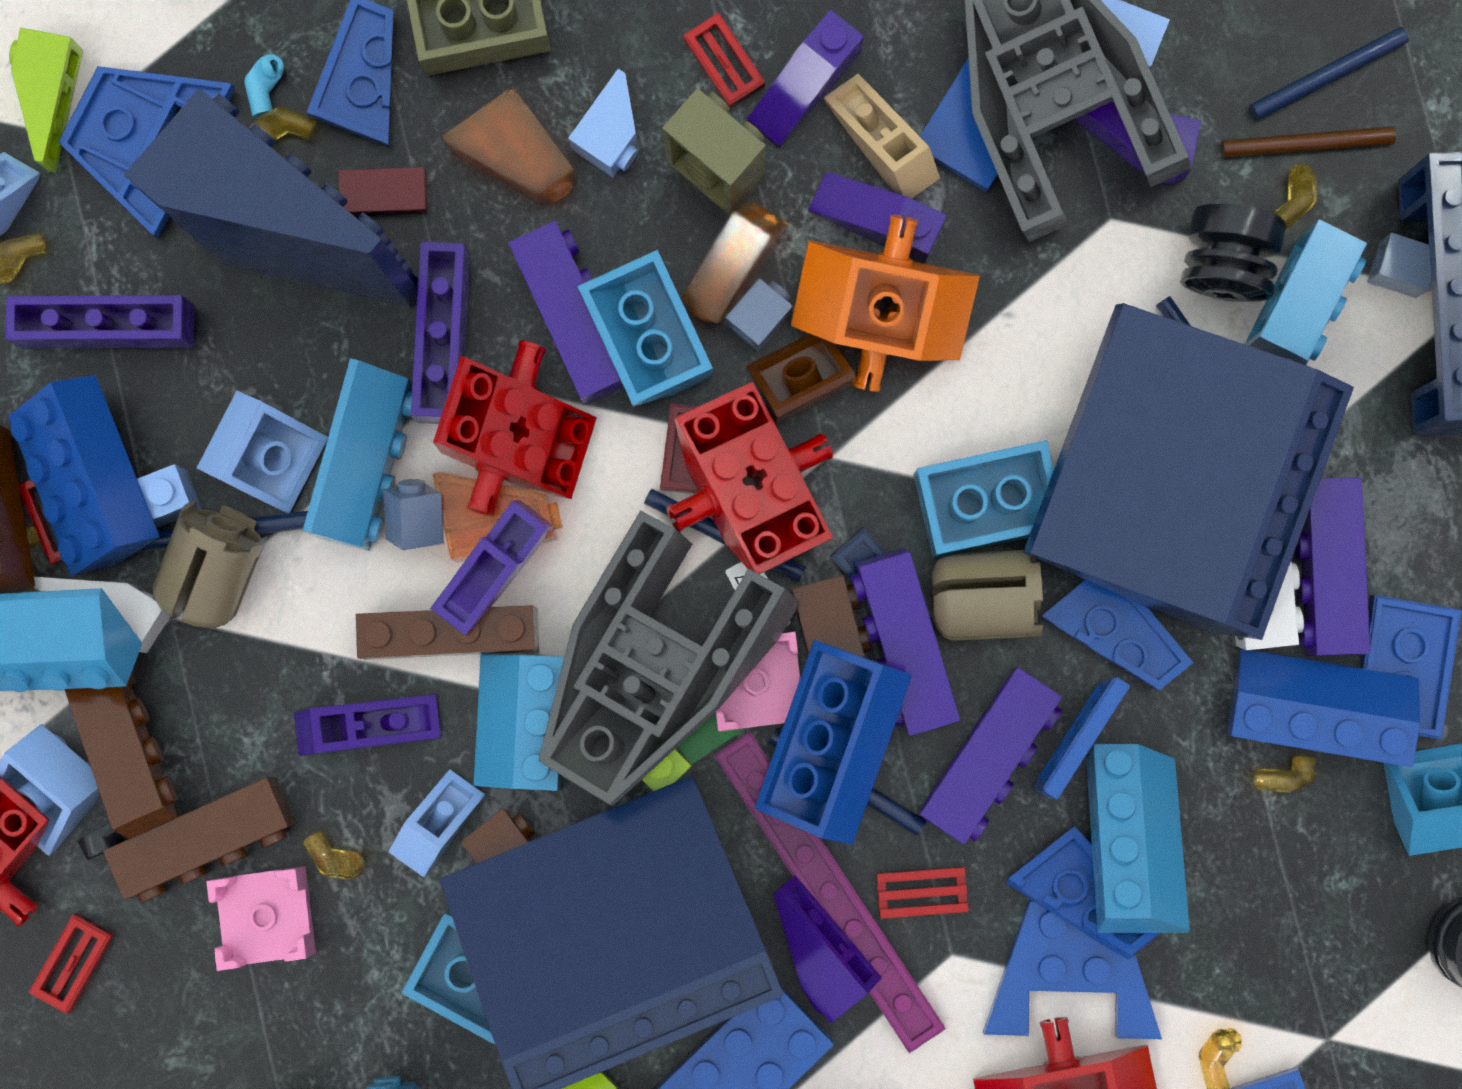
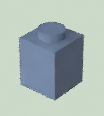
M1390 233L1378 244L1367 283L1414 298L1419 297L1428 291L1429 288L1432 289L1429 245Z
M759 278L726 316V326L759 353L791 316L793 305L788 302L791 296L776 282L771 281L767 285Z
M421 479L402 480L398 482V487L383 489L386 540L401 550L444 544L441 492L425 484V481Z

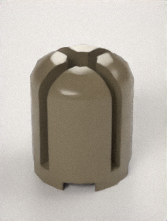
M198 501L185 504L180 512L152 585L153 596L159 607L172 618L178 617L182 608L186 607L182 616L184 624L198 628H217L227 624L236 616L267 536L262 539L254 530L257 522L236 509L226 505H222L219 512L208 509H195Z
M1024 550L948 553L940 558L931 574L933 621L942 637L951 641L1042 637L1043 625H1034V623H1038L1037 611H1040L1041 601H1043L1040 562L1031 563L1035 562L1036 558L1023 553Z

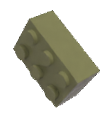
M407 0L418 60L426 76L551 51L541 0Z
M696 88L662 127L666 162L732 217L765 179L766 145L762 142L765 138L748 121L740 124L729 115L730 107L718 95L710 92L707 96L700 89Z

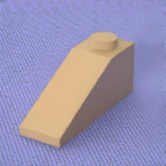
M856 74L824 97L825 103L882 179L897 194L912 199L940 179L930 147L859 74Z

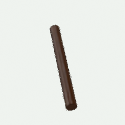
M1392 126L1222 140L1221 155L1222 158L1394 144L1396 141V130Z

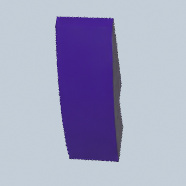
M520 499L512 500L488 535L481 538L430 609L465 636L468 635L521 571L553 529L554 525Z

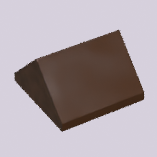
M808 334L746 366L776 426L852 388L856 379L853 369L836 345L812 334Z

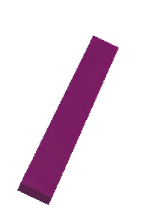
M748 732L715 754V759L792 876L796 875L882 977L869 993L907 1051L911 1053L946 1029L821 838L754 809L770 761L752 733Z

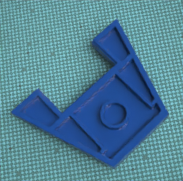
M97 66L58 142L158 239L169 216L131 183L124 174L173 119L177 109H181L199 88L212 99L219 93L229 101L235 87L232 83Z
M1028 900L982 1033L984 1035L1029 1036V991L1116 993L1115 1036L1117 1038L1162 1039L1136 955L1129 960L1038 903Z

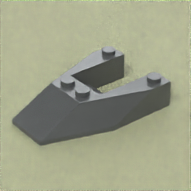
M965 0L972 114L1020 228L1029 242L1069 225L1033 138L1112 101L1119 113L1150 187L1192 169L1187 152L1136 37L1101 0Z
M641 510L572 625L539 757V762L611 806L617 803L723 705L779 640L800 604V601L785 588L748 569L703 646L650 617L693 543L675 528Z

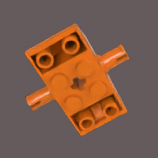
M890 215V225L884 252H879V254L808 240L791 326L835 344L862 349L854 386L863 390L866 388L870 372L869 391L877 392L881 390V380L887 355L919 361L960 360L980 275L915 262L909 258L916 226L918 225V220L906 216L903 232L900 234L903 222L902 215ZM884 296L892 297V302L896 306H888L886 312H880L876 301L882 300Z

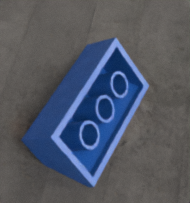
M814 640L754 809L819 838L853 845L912 674Z
M1240 648L1226 735L1413 768L1420 727L1419 678Z

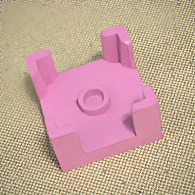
M795 632L782 633L775 645L716 711L718 731L785 723L800 680Z
M306 866L221 877L206 881L209 903L217 902L222 946L215 948L217 971L235 969L247 964L267 961L306 959L316 954Z

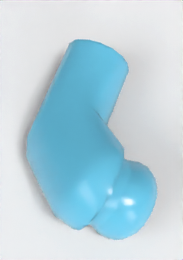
M267 54L261 57L245 77L244 84L252 117L255 119L266 118L274 113L269 93L281 78L284 70L282 59L275 54Z

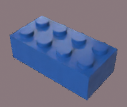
M96 375L50 382L8 416L12 435L18 441L26 461L28 476L35 484L42 502L43 514L46 520L50 522L59 545L60 557L66 563L71 577L115 567L160 537Z
M779 982L784 996L720 1022L652 1089H789L834 1043L832 1037Z

